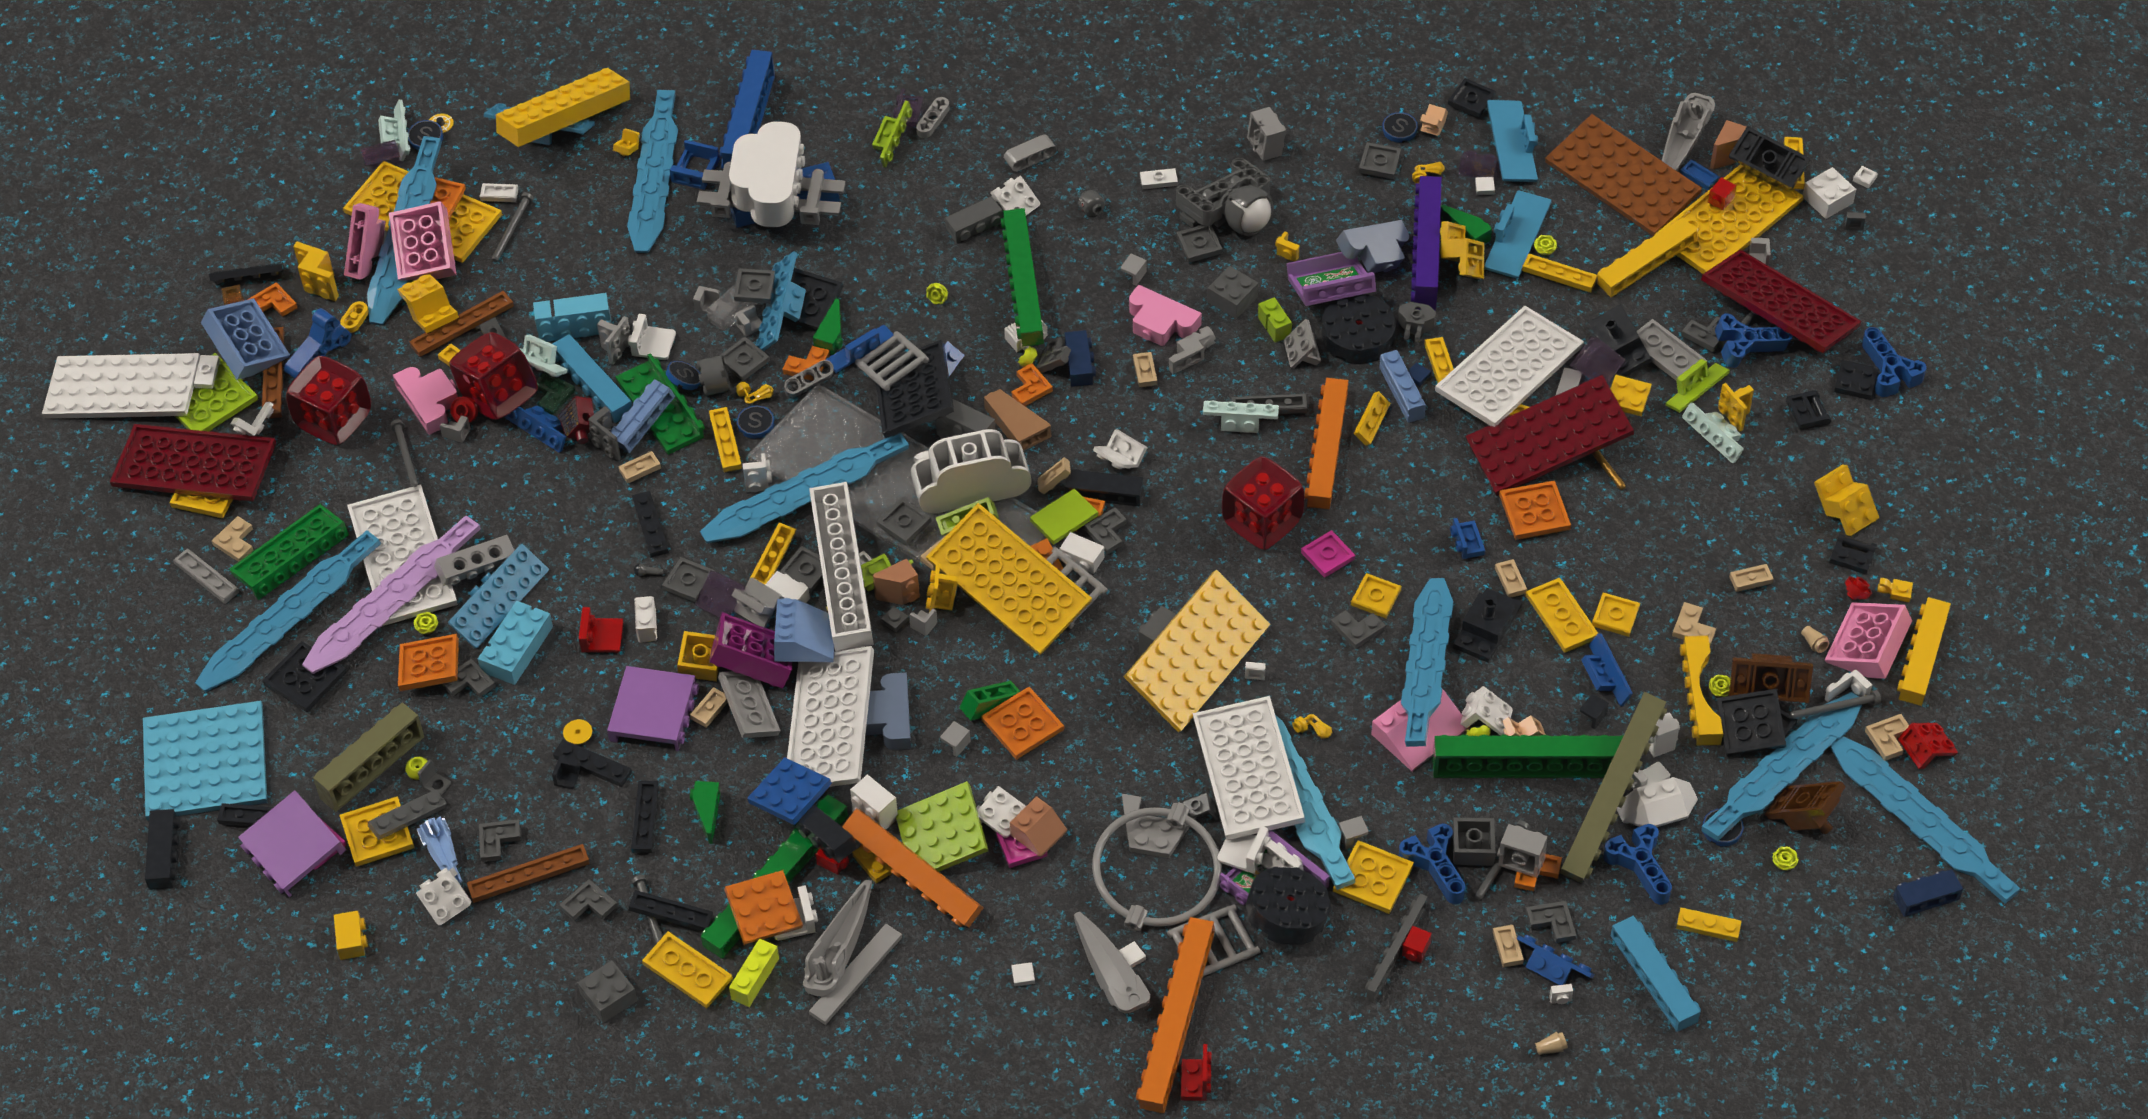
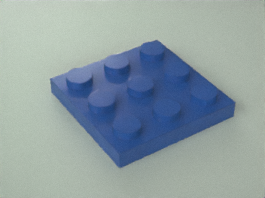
M784 757L747 799L749 804L795 825L830 787L832 782L830 778Z

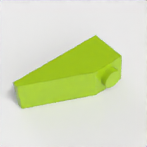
M989 497L936 517L941 535H947L977 503L1000 520L994 502Z

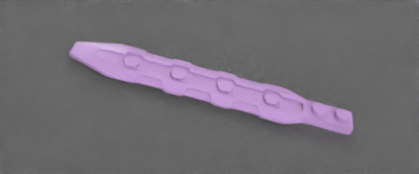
M465 516L440 539L419 547L408 557V560L394 573L384 578L377 588L368 596L359 600L351 611L337 623H333L317 638L302 664L303 667L314 674L347 658L372 632L382 627L391 615L405 603L410 602L427 583L437 578L438 574L434 567L436 559L456 552L480 530V525L468 516Z

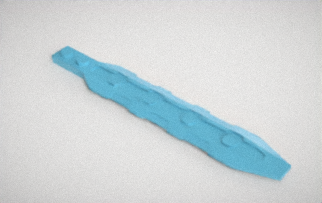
M1276 716L1305 817L1304 823L1295 824L1296 833L1304 848L1321 859L1336 890L1354 884L1355 877L1340 851L1342 833L1334 817H1331L1318 787L1314 785L1308 774L1303 758L1298 755L1284 722Z

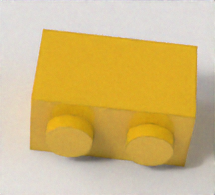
M358 911L335 914L336 946L340 960L365 956L364 948L368 947L366 935H363V930H366L365 919L360 918Z

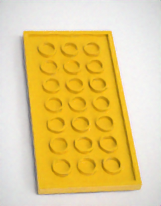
M383 161L343 207L344 213L352 216L353 205L359 203L378 207V219L386 221L385 230L388 231L389 213L394 212L401 181L409 171ZM463 194L449 220L454 260L461 263L466 260L502 216L500 209Z
M1740 164L1723 178L1737 185L1735 197L1724 210L1708 203L1710 192L1708 190L1661 230H1664L1673 221L1679 220L1682 217L1697 230V241L1676 255L1704 274L1741 249L1743 251L1750 245L1751 238L1761 236L1802 202L1803 195L1781 184L1775 187L1746 172L1745 166Z
M979 503L926 556V559L935 567L936 564H940V571L943 574L958 576V587L1039 655L1052 644L1092 601V597Z
M1215 570L1129 669L1124 678L1177 732H1180L1193 718V713H1197L1270 626V623L1218 570Z

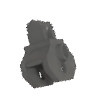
M1409 302L1401 305L1398 312V324L1405 329L1404 340H1408L1410 334H1414L1415 342H1420L1423 333L1434 329L1436 311L1426 304Z

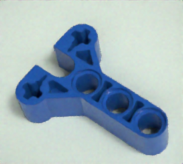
M322 308L316 310L312 316L313 323L309 336L285 364L284 371L294 379L314 358L325 356L328 351L339 346L344 347L351 340V333L340 324L337 318Z
M1727 313L1721 316L1715 327L1718 341L1731 340L1726 341L1721 351L1725 364L1731 368L1738 367L1743 357L1749 352L1784 351L1793 337L1792 334L1786 333L1780 327L1750 328L1737 321L1733 315Z
M1870 327L1865 330L1862 347L1881 372L1877 377L1875 393L1878 396L1888 397L1898 393L1901 382L1899 378L1906 383L1908 388L1923 382L1927 367L1924 362L1919 360L1913 361L1899 356L1879 329Z
M1439 824L1428 829L1427 841L1431 846L1429 848L1424 847L1416 835L1403 840L1399 845L1398 856L1414 862V866L1429 871L1447 901L1451 904H1460L1464 899L1465 883L1446 855L1447 849L1452 844L1453 830L1451 826Z
M1645 824L1633 829L1632 842L1636 847H1630L1622 835L1609 839L1605 843L1604 861L1610 865L1617 864L1634 871L1651 899L1656 904H1666L1670 899L1672 885L1652 855V849L1657 844L1658 828L1653 824Z

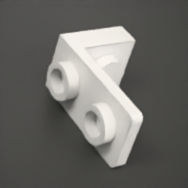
M1855 669L1851 673L1844 674L1837 683H1831L1826 688L1825 700L1829 702L1849 687L1860 697L1870 695L1872 684Z
M1656 762L1644 770H1639L1638 773L1634 771L1631 777L1634 779L1632 788L1634 790L1641 786L1669 779L1670 773L1660 762Z

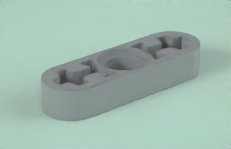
M939 97L933 101L916 126L919 137L928 138L933 134L949 111L948 99ZM930 116H937L934 120L929 119Z

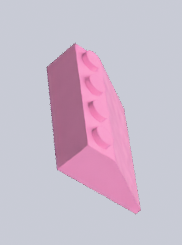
M441 201L389 213L399 281L417 280L420 276L428 274L435 279L457 275L448 212Z
M1852 602L1825 658V662L1851 672L1856 669L1867 678L1886 679L1912 622L1906 606Z
M1442 689L1441 704L1429 718L1426 746L1406 747L1405 736L1408 715L1401 705V700L1372 721L1371 734L1413 772L1432 757L1434 736H1460L1470 726L1465 728L1460 724L1463 717Z

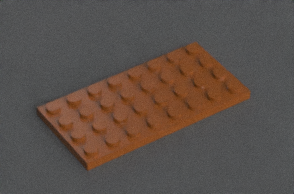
M1593 114L1545 157V162L1652 236L1672 221L1702 191L1700 186Z

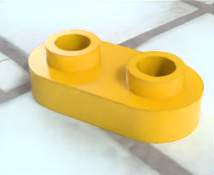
M361 301L353 303L341 318L340 324L350 333L357 331L368 316L367 304Z

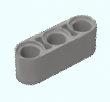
M1041 135L1007 150L1004 154V159L1011 169L1017 172L1052 157L1056 153L1057 147L1047 135Z
M823 360L789 378L785 382V394L794 398L828 380L833 375V364L828 360ZM823 366H827L830 369V372L827 374L821 373L820 368ZM806 375L813 376L814 381H812L811 383L805 382L804 377ZM790 384H795L798 389L792 392L787 387Z

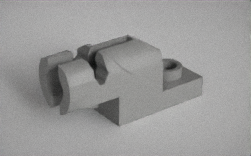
M1210 327L1199 329L1200 334L1193 332L1177 342V354L1169 358V370L1172 374L1204 360V350L1215 344L1214 340L1216 339Z

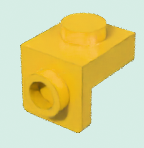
M626 128L623 129L622 139L613 144V151L623 156H629L638 149L640 133Z
M1284 231L1282 236H1279L1275 242L1277 255L1295 262L1299 258L1300 245L1288 241V232Z

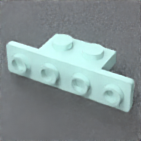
M399 99L394 109V118L380 115L378 122L381 146L397 148L400 161H404L406 155L408 156L410 153V145H408L409 133L406 132L407 120L404 116L406 109L403 107V100Z
M532 335L525 336L523 349L520 348V350L524 353L531 366L535 367L538 371L549 373L552 377H559L567 373L568 369L555 364L557 346Z
M1212 400L1204 401L1203 415L1221 416V431L1258 433L1259 418L1278 419L1279 406Z
M1690 403L1682 418L1731 463H1735L1743 451V447L1736 442L1742 436L1737 431V428L1729 424L1722 414L1718 412L1705 414L1694 403Z

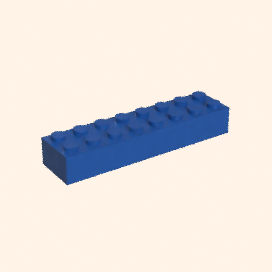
M751 50L750 57L747 56L746 69H743L742 73L743 81L739 83V94L735 96V108L732 107L731 121L729 120L727 124L728 132L724 134V146L720 147L719 155L722 157L721 169L724 168V164L731 162L736 140L746 134H758L775 78L773 55L770 51Z

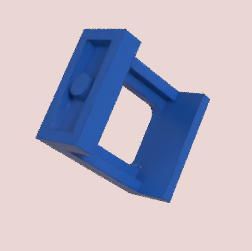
M685 140V150L677 166L672 165L670 169L671 182L705 190L708 183H702L704 172L687 169L686 167L691 157L695 156L709 159L710 162L706 170H715L720 160L718 147Z

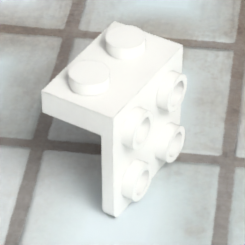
M1021 175L1015 180L1010 178L1004 183L1005 187L1002 189L998 187L991 192L992 198L996 202L998 201L1003 210L1025 208V214L1027 215L1040 206V201Z
M639 314L637 321L633 322V333L628 337V345L631 347L632 356L648 358L647 355L651 353L654 359L667 360L676 336L675 330L650 327L647 324L646 315Z
M266 402L252 425L240 418H234L231 422V425L234 426L233 430L241 435H259L264 428L263 421L265 418H269L274 411L272 408L273 403Z
M1114 430L1107 446H1095L1093 451L1097 453L1099 458L1111 461L1112 466L1115 468L1130 469L1139 466L1148 447L1120 430Z
M1484 686L1475 693L1471 692L1466 698L1467 704L1462 711L1463 717L1460 724L1467 728L1479 719L1499 735H1504L1503 729L1505 727L1502 721L1508 717L1511 718L1513 711L1511 706Z
M998 786L993 793L990 791L987 794L983 805H978L976 808L981 824L984 822L1001 836L1007 838L1010 835V821L1026 806Z
M1261 826L1256 836L1248 835L1230 840L1225 839L1217 859L1222 864L1254 874L1257 866L1263 860V853L1267 849L1266 845L1271 840L1269 828Z
M454 867L449 871L447 868H444L436 874L437 879L432 882L428 879L419 885L421 890L416 892L438 925H442L471 905L470 898L454 877L458 874Z
M806 885L798 887L799 898L794 899L803 927L774 936L776 940L816 932L814 922H818L816 910L811 909V905L814 904L811 892L807 893Z

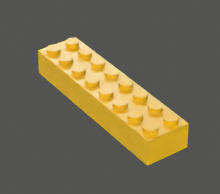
M604 68L496 114V132L517 147H520L630 100V81L611 69Z

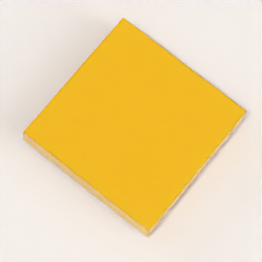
M1366 573L1351 600V606L1387 618L1401 592L1402 586Z
M1602 593L1592 625L1596 628L1629 637L1640 608V603Z

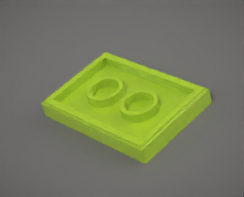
M1073 489L1032 515L1030 522L1054 545L1067 537L1070 532L1073 533L1096 518L1098 511L1080 493Z

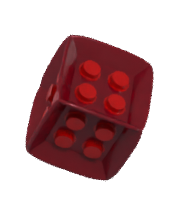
M494 332L480 336L460 350L449 362L451 373L462 396L472 398L478 406V412L491 419H500L508 415L530 399L538 390L534 373L524 353L515 343Z
M317 356L310 361L292 381L286 392L288 408L295 424L305 432L333 445H340L346 441L365 420L371 409V399L364 378L352 368L325 356Z
M1260 456L1246 465L1225 486L1222 494L1223 519L1231 529L1245 540L1262 550H1266L1282 539L1300 521L1304 512V488L1292 474L1267 457Z

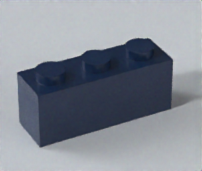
M1086 330L1064 332L1065 346L1071 349L1067 362L1071 387L1093 385L1096 369L1095 366L1091 365V363H1094L1093 351H1089V348H1092L1091 337L1087 338Z
M1952 869L1948 871L1942 870L1929 877L1922 876L1916 881L1899 884L1896 886L1893 898L1903 917L1960 900L1963 888Z

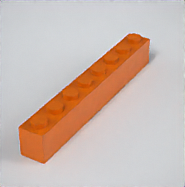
M1326 378L1325 385H1321L1320 396H1323V399H1319L1318 410H1321V414H1317L1316 425H1319V427L1314 430L1316 443H1312L1311 450L1314 458H1310L1309 469H1312V472L1307 475V484L1310 485L1309 488H1305L1304 499H1308L1307 507L1330 509L1348 393V380Z
M856 808L842 826L853 836L854 841L858 840L861 843L860 847L869 854L873 852L876 855L875 859L885 866L887 863L892 867L890 871L899 878L903 876L907 879L906 884L914 890L918 888L923 892L921 896L930 903L932 900L937 903L938 906L936 908L945 915L947 913L953 916L952 921L958 926L962 927L965 925L970 927L984 909L983 906L863 811Z

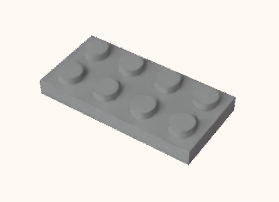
M1654 319L1636 331L1653 360L1652 363L1674 380L1700 359L1707 361Z
M733 671L720 672L718 678L742 738L778 736L780 728L761 681Z

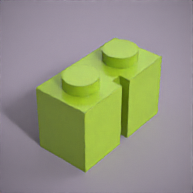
M1274 297L1258 304V318L1265 329H1267L1273 341L1276 343L1284 340L1292 331V322Z

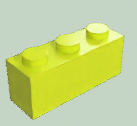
M762 939L757 941L729 987L731 1000L747 1007L751 1006L779 960L778 947Z

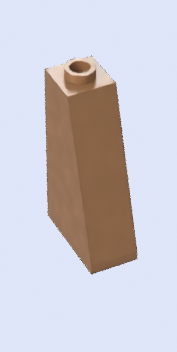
M1001 389L991 392L984 397L985 410L995 419L996 424L1008 439L1018 441L1021 444L1023 451L1051 437V425Z

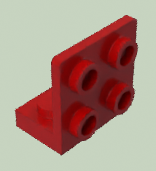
M582 607L579 630L581 652H620L623 619L595 618V615L591 614L590 607Z
M1911 723L1898 738L1918 769H1924L1935 756H1952L1958 753L1954 743L1948 739L1943 732V728L1938 723Z
M1203 1044V1059H1182L1181 1100L1206 1101L1207 1093H1211V1051H1207V1044Z

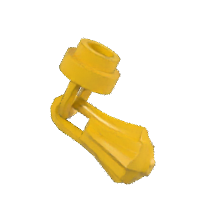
M1442 162L1417 165L1415 172L1412 174V179L1416 184L1419 183L1420 176H1427L1426 172L1441 175L1445 170V166Z
M740 382L736 386L738 396H745L744 401L747 404L771 398L774 391L772 386L765 384L749 394L751 387L748 383Z
M1309 714L1305 718L1299 716L1292 723L1297 733L1307 731L1308 725L1311 724L1321 739L1329 738L1332 734V727L1323 723L1314 714Z

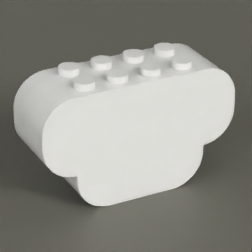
M770 122L763 125L759 129L758 134L743 135L734 144L729 171L732 203L739 210L751 212L753 221L761 226L780 227L786 225L792 220L795 207H798L799 197L797 193L800 194L801 191L799 180L803 178V169L801 167L805 166V156H802L804 144H801L800 131L795 125L788 122Z
M993 429L941 439L930 447L929 456L919 459L911 468V477L920 508L924 512L931 514L959 509L986 497H989L992 501L1016 497L1027 491L1031 485V475L1021 444L1015 440H1003L1002 434Z

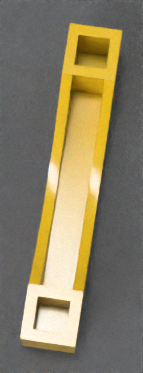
M1685 636L1683 644H1680V655L1684 656L1682 670L1687 675L1685 677V688L1689 689L1687 703L1691 705L1689 712L1690 721L1694 722L1692 737L1696 738L1697 746L1721 745L1723 737L1721 717L1707 704L1700 688L1699 677L1709 662L1711 652L1708 636Z

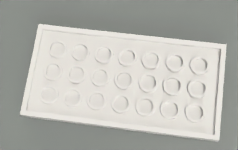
M1524 306L1435 386V391L1488 425L1495 427L1583 347L1584 341Z
M200 354L58 356L42 415L44 418L187 416Z
M421 485L347 505L356 537L358 538L368 530L381 542L380 546L363 559L372 591L380 585L384 578L394 573L408 560V557L419 547L438 540ZM439 576L432 579L417 592V595L410 602L405 603L391 615L384 625L416 617L421 613L434 612L458 605L453 587L450 584L443 586Z
M872 646L834 652V662H798L787 759L830 778L832 782L830 787L858 783L861 780L874 657Z
M1270 696L1193 713V719L1226 840L1256 834L1261 826L1274 830L1305 822Z

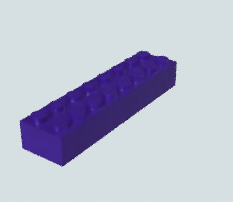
M1420 176V181L1416 183L1415 194L1418 195H1415L1414 206L1418 209H1414V221L1417 222H1414L1413 233L1417 236H1413V249L1416 250H1413L1412 276L1414 277L1411 280V288L1413 290L1411 291V302L1429 305L1436 311L1442 177Z

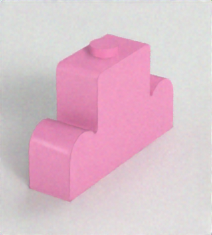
M362 203L353 205L344 271L345 276L356 279H363L369 276L372 269L371 259L379 256L381 246L383 245L386 221L378 219V207Z
M1138 285L1129 297V311L1131 315L1135 316L1133 318V333L1143 337L1145 340L1164 346L1174 332H1177L1179 337L1185 338L1196 332L1201 326V312L1141 285Z
M409 367L393 375L396 388L428 435L441 430V423L448 424L446 410L451 408V404L458 398L455 383L452 379L449 380L442 369L435 370L421 377L420 371L417 368Z

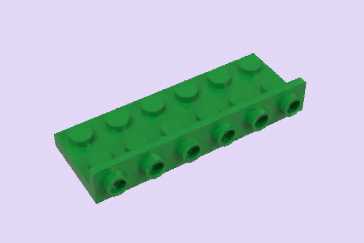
M650 353L647 355V362L615 377L617 383L631 400L632 404L635 399L640 398L644 393L645 387L651 384L654 379L672 390L675 395L674 399L649 428L664 451L669 455L703 439L705 427L700 419L697 420L693 408L687 406L684 395H680L677 386L668 379L666 370L663 371L661 369L659 360L657 358L654 359Z
M319 504L229 570L234 577L250 588L255 597L260 600L346 538L349 533L344 521Z

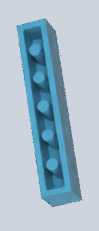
M570 334L554 342L553 345L557 346L555 362H559L562 367L568 369L567 373L571 375L574 383L582 387L584 394L592 398L596 407L602 409L606 406L610 410L612 421L614 423L620 421L623 414L632 408L631 400Z
M1633 915L1612 925V939L1676 1032L1697 1023L1701 1012L1696 1001L1693 1002L1687 987L1680 983L1677 973L1674 969H1670L1665 956L1657 950L1654 940L1647 936L1643 924L1637 921Z

